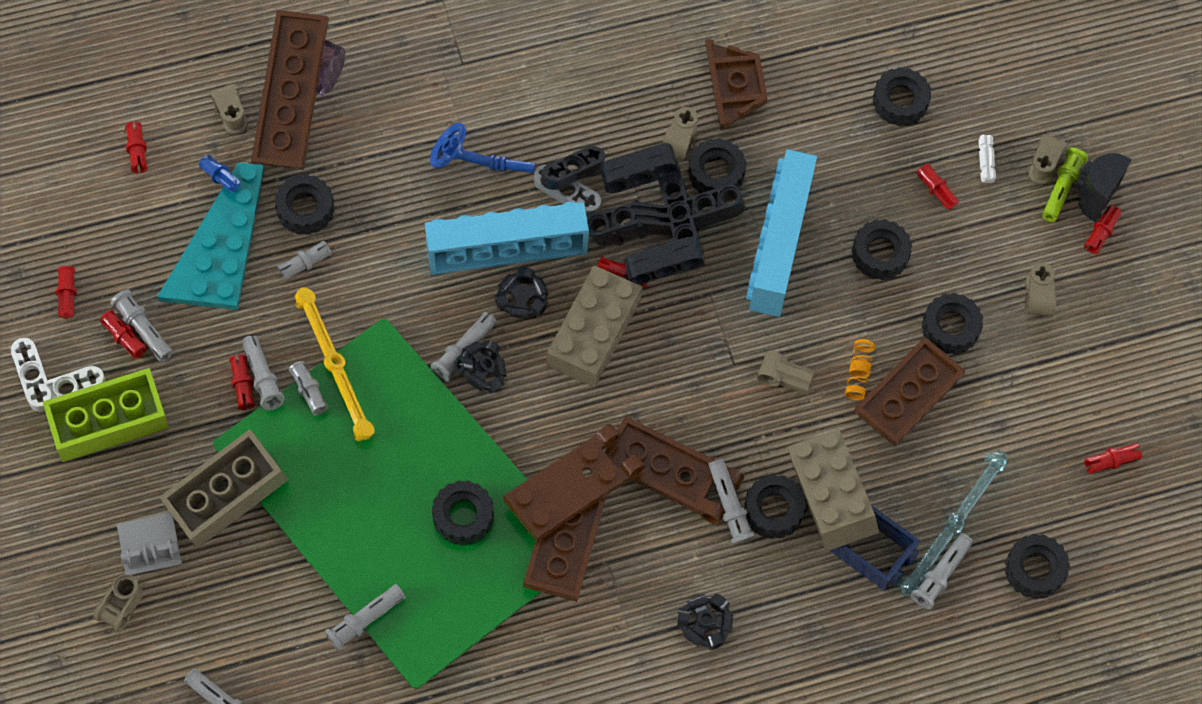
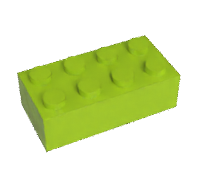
M150 368L43 401L55 446L62 462L169 428Z

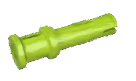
M1068 148L1065 153L1066 159L1063 165L1058 168L1057 175L1059 178L1042 213V217L1049 222L1057 220L1072 184L1078 181L1081 176L1079 173L1081 167L1088 160V155L1078 148Z

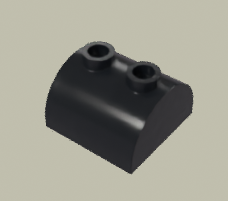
M1108 153L1099 156L1093 162L1087 161L1081 171L1082 175L1075 185L1080 189L1078 204L1085 216L1094 222L1098 220L1120 186L1132 159L1122 154Z

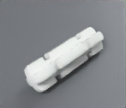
M981 135L978 141L980 170L982 171L981 181L983 183H993L996 179V170L994 169L995 155L994 148L992 147L994 141L991 135Z

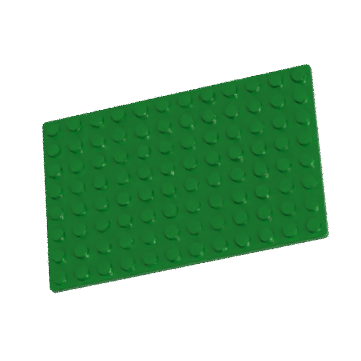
M381 319L337 351L345 359V366L343 368L366 420L374 426L375 431L370 439L362 441L354 439L353 426L355 424L332 372L322 362L309 371L313 380H317L320 386L319 391L328 405V409L319 415L311 413L305 398L299 395L297 390L299 387L295 381L281 392L285 398L282 406L274 410H265L262 406L215 439L213 446L219 453L249 429L257 436L289 479L259 503L352 615L382 595L394 584L400 587L406 599L374 620L364 630L413 689H419L542 592L523 587L535 539L503 500L505 494L527 481V478L387 319ZM458 480H468L474 484L478 483L481 485V488L488 491V495L493 501L494 521L491 524V530L485 534L482 540L479 539L474 544H452L449 540H444L441 534L436 531L435 524L433 523L432 506L434 498L437 497L440 489ZM460 500L451 506L449 516L458 525H468L475 520L477 509L473 503Z

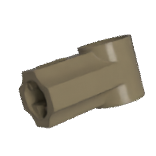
M768 351L760 366L757 379L771 387L782 385L807 394L815 371L788 362V359L778 352Z

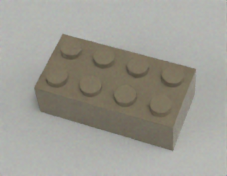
M593 266L547 352V366L592 387H596L641 301L642 286L597 266Z
M249 429L161 495L160 499L189 539L195 545L201 547L289 479L257 436Z
M840 429L787 447L792 466L805 494L807 504L826 552L879 533L874 511Z

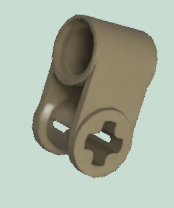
M233 83L210 91L213 104L220 115L225 130L231 135L243 133L247 129L248 124L235 84Z
M690 107L680 108L675 113L671 126L667 130L662 142L671 144L676 157L686 160L697 132L698 115Z
M1046 134L1042 135L1029 170V179L1034 184L1046 185L1050 182L1057 164L1060 163L1067 142Z
M1046 263L1034 265L1031 273L1026 278V314L1053 316L1055 313V273L1053 268Z
M128 574L117 577L105 597L98 604L93 619L98 622L102 620L112 625L115 631L121 632L126 627L133 611L143 596V591L137 580ZM134 586L131 594L121 595L124 587Z

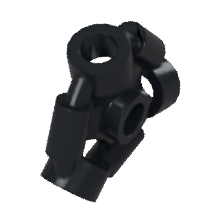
M520 267L516 273L508 274L498 285L499 290L494 295L499 311H505L510 314V317L527 319V316L534 315L540 317L549 304L547 302L549 293L543 279H539L535 275V271L528 267ZM516 280L524 284H533L531 286H523L517 284ZM507 292L512 295L515 304L511 307L505 294ZM535 296L539 297L534 301L530 309H528L526 305L530 302V300L533 299Z
M490 340L484 341L481 344L474 342L462 349V354L455 361L456 372L463 374L467 378V383L479 391L487 390L489 394L505 385L503 379L507 376L505 361L499 355L500 347L497 343ZM487 375H496V378L489 383L485 382L484 378Z
M717 593L713 596L702 594L687 600V605L682 609L679 608L677 627L684 632L683 637L697 647L702 645L708 647L709 650L718 649L726 644L728 634L732 633L733 614H730L729 611L730 603L726 598ZM709 603L714 610L722 613V615L718 616L708 610L707 604ZM689 611L696 613V624L694 627H688ZM719 629L721 631L710 635L706 639L704 638V633L709 630Z

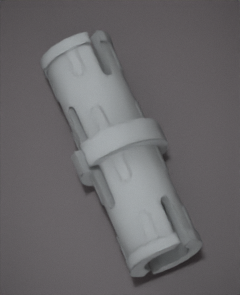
M323 240L306 251L301 250L297 252L296 257L278 265L277 268L280 274L284 275L283 279L287 281L305 269L309 271L312 269V265L328 256L330 257L332 253L329 247L325 246L327 245L326 242Z
M304 361L292 364L289 367V372L299 387L297 389L299 395L305 398L313 415L322 414L328 409V405L319 391L320 386L317 380H313Z

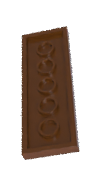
M284 10L276 11L251 158L252 163L304 170L329 23L327 16Z

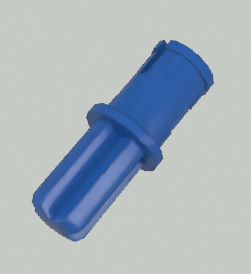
M207 155V158L206 156L201 158L199 167L211 176V180L214 183L221 184L231 193L237 192V188L241 186V183L230 173L226 165L220 164L211 155Z

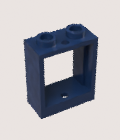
M872 506L879 531L905 549L886 575L850 550L848 546L851 543L830 551L885 591L889 584L895 586L904 573L901 571L902 567L906 563L911 565L920 552L916 549L920 540Z

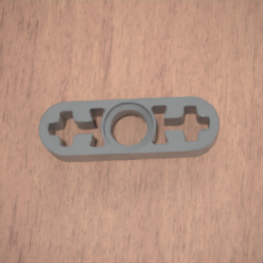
M541 165L535 170L534 184L542 192L563 204L566 202H584L585 206V202L594 201V206L589 205L585 207L586 217L600 212L601 197L597 192L575 181L567 185L574 188V194L565 196L560 192L561 188L550 190L541 184V174L546 165Z

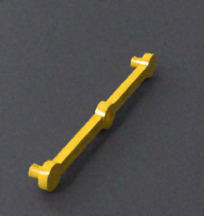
M300 288L295 294V305L299 309L304 308L325 356L324 366L332 372L355 424L353 426V437H355L356 441L368 440L374 434V426L366 420L343 368L345 366V359L336 352L314 303L316 300L314 292L308 288Z

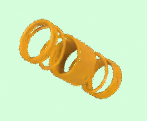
M858 339L854 343L853 353L855 357L851 359L849 368L851 378L847 380L848 386L845 389V396L852 400H863L866 397L867 390L858 385H849V381L854 378L861 382H868L867 377L870 376L872 366L868 361L873 360L872 357L867 355H857L855 349L866 353L875 350V344L872 341ZM858 343H867V344H870V345H857V344H858ZM851 392H857V393H860V394H862V395L853 394V393H851Z

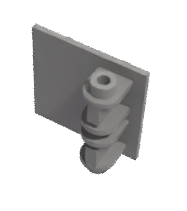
M170 512L117 524L122 552L121 560L122 564H124L125 574L135 575L182 564L174 519Z

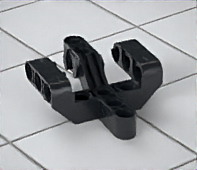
M662 143L604 161L600 165V171L607 193H619L658 181L665 205L640 203L638 200H633L631 203L595 213L588 218L587 223L589 234L593 241L601 246L611 243L619 246L624 245V240L637 236L643 239L647 234L673 236L674 240H668L666 244L650 249L648 247L642 248L643 251L633 253L623 259L628 280L641 285L686 272V270L699 266H706L698 229L741 215L745 209V202L740 190L733 185L723 186L689 197L675 151L671 144ZM680 192L677 196L670 197L672 193ZM730 199H737L732 204H726ZM707 206L711 207L710 210L706 212H701L703 208ZM686 214L683 219H676L679 215ZM630 219L628 223L621 224L623 220ZM605 227L603 231L596 232L598 228Z

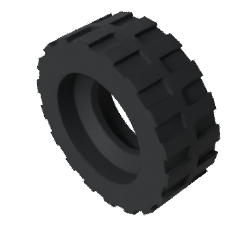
M902 67L894 70L890 69L887 73H883L876 83L873 94V106H875V111L880 115V118L886 120L887 123L891 125L896 124L897 126H909L912 123L919 122L920 118L925 116L931 99V87L927 83V79L922 77L917 71L915 72L910 68L903 69ZM896 87L910 89L914 94V102L908 107L894 105L889 97L891 90Z
M722 138L707 139V141H702L698 147L693 149L692 155L689 158L688 178L692 182L693 188L697 189L700 194L727 185H733L739 189V186L743 183L746 159H744L743 152L739 150L736 144H732L729 140H722ZM711 158H722L729 164L730 171L724 178L714 179L706 174L704 170L705 163Z
M308 174L295 175L293 178L285 180V183L281 184L279 191L276 192L275 207L278 219H280L283 227L285 226L290 232L293 231L299 235L317 233L323 227L325 228L333 218V194L330 187L326 185V182L323 179L320 180L317 176H309ZM300 194H311L318 201L317 209L310 215H299L292 209L294 198Z
M876 219L870 223L867 222L864 224V227L858 230L852 247V259L856 263L857 269H860L865 276L868 275L872 279H892L897 274L900 275L904 268H906L912 252V241L910 242V236L905 232V229L897 225L896 222H890L887 219ZM875 239H886L893 244L895 253L889 260H877L869 252L870 243Z
M942 294L940 297L934 298L933 302L927 306L922 322L923 335L945 354L953 353V355H956L960 352L964 353L975 345L982 331L983 314L980 313L981 309L974 303L975 301L963 294ZM948 312L961 315L966 324L964 331L958 335L945 333L939 324L941 316Z
M772 474L768 477H761L759 481L756 480L752 487L749 488L744 503V509L747 510L746 519L751 525V529L758 532L760 536H767L769 539H781L786 535L790 536L794 533L795 529L800 527L806 511L805 494L803 495L802 488L795 484L794 480H790L783 475L776 476V474ZM777 494L786 499L789 509L784 517L771 519L763 513L761 504L768 495Z
M458 480L440 489L437 497L433 500L432 506L433 523L435 524L436 531L441 534L444 540L447 539L452 544H474L477 540H482L485 534L491 530V524L494 521V506L488 491L481 488V485L478 483L474 484L468 480ZM466 500L474 504L477 509V516L472 523L458 525L451 520L449 511L455 502Z
M1031 534V536L1027 537L1026 535L1022 537L1020 541L1014 544L1005 561V575H1007L1009 584H1012L1016 592L1022 593L1025 597H1032V599L1041 597L1044 599L1051 594H1055L1061 588L1069 574L1070 563H1068V554L1065 553L1064 547L1056 542L1057 540L1043 534ZM1031 554H1040L1046 557L1051 566L1049 575L1043 579L1030 577L1024 570L1025 558Z

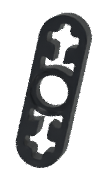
M588 146L554 161L543 168L540 182L545 188L550 190H558L599 171L600 165L606 157L605 152L597 146ZM567 165H575L579 170H570Z

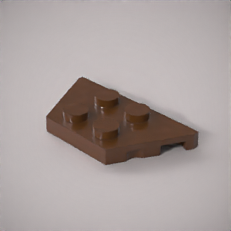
M706 39L705 48L719 127L724 129L767 103L768 98L760 55L750 51H742L731 45H728V48L713 44L714 40Z

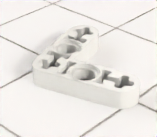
M20 338L12 344L11 354L27 401L35 411L43 412L45 409L43 402L38 403L34 388L39 387L44 396L43 401L64 395L59 393V389L65 383L74 385L72 391L74 392L81 390L76 381L78 379L81 381L82 389L106 382L104 373L96 366H88L47 380L34 342L28 338ZM23 347L27 348V353L30 361L26 363L23 358V355L21 354V349ZM30 369H37L40 374L37 379L30 381L25 379L26 372ZM91 375H94L96 378L95 384H91L89 381Z

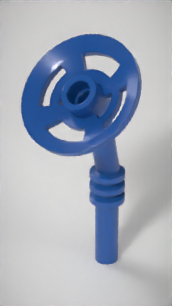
M460 122L451 125L442 133L435 143L430 156L431 166L437 169L445 166L453 159H460L489 167L490 170L495 168L496 171H499L501 169L502 172L513 170L534 173L536 170V163L509 160L506 156H503V158L501 156L496 158L495 155L488 157L464 150L462 145L466 136V127ZM443 151V157L439 159L440 153Z

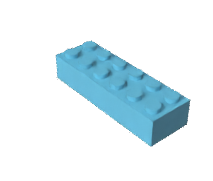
M786 149L785 158H779L746 296L747 300H751L749 307L751 311L777 317L781 315L817 156Z
M566 202L558 206L541 205L535 209L527 210L517 208L510 212H488L484 215L473 217L463 215L457 219H434L431 222L425 223L431 275L588 254L589 229L584 202Z

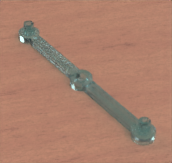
M998 450L994 454L988 452L985 455V461L990 462L987 469L958 510L949 516L946 527L912 575L906 577V579L901 577L896 583V586L901 588V593L904 596L911 598V593L914 590H918L919 583L924 578V575L929 571L953 535L962 531L965 518L996 474L1004 469L1008 458L1005 452Z

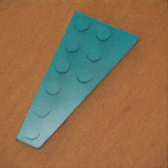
M237 163L231 174L240 181L241 186L237 188L235 193H231L224 187L222 188L158 294V301L238 310L265 172L264 165Z

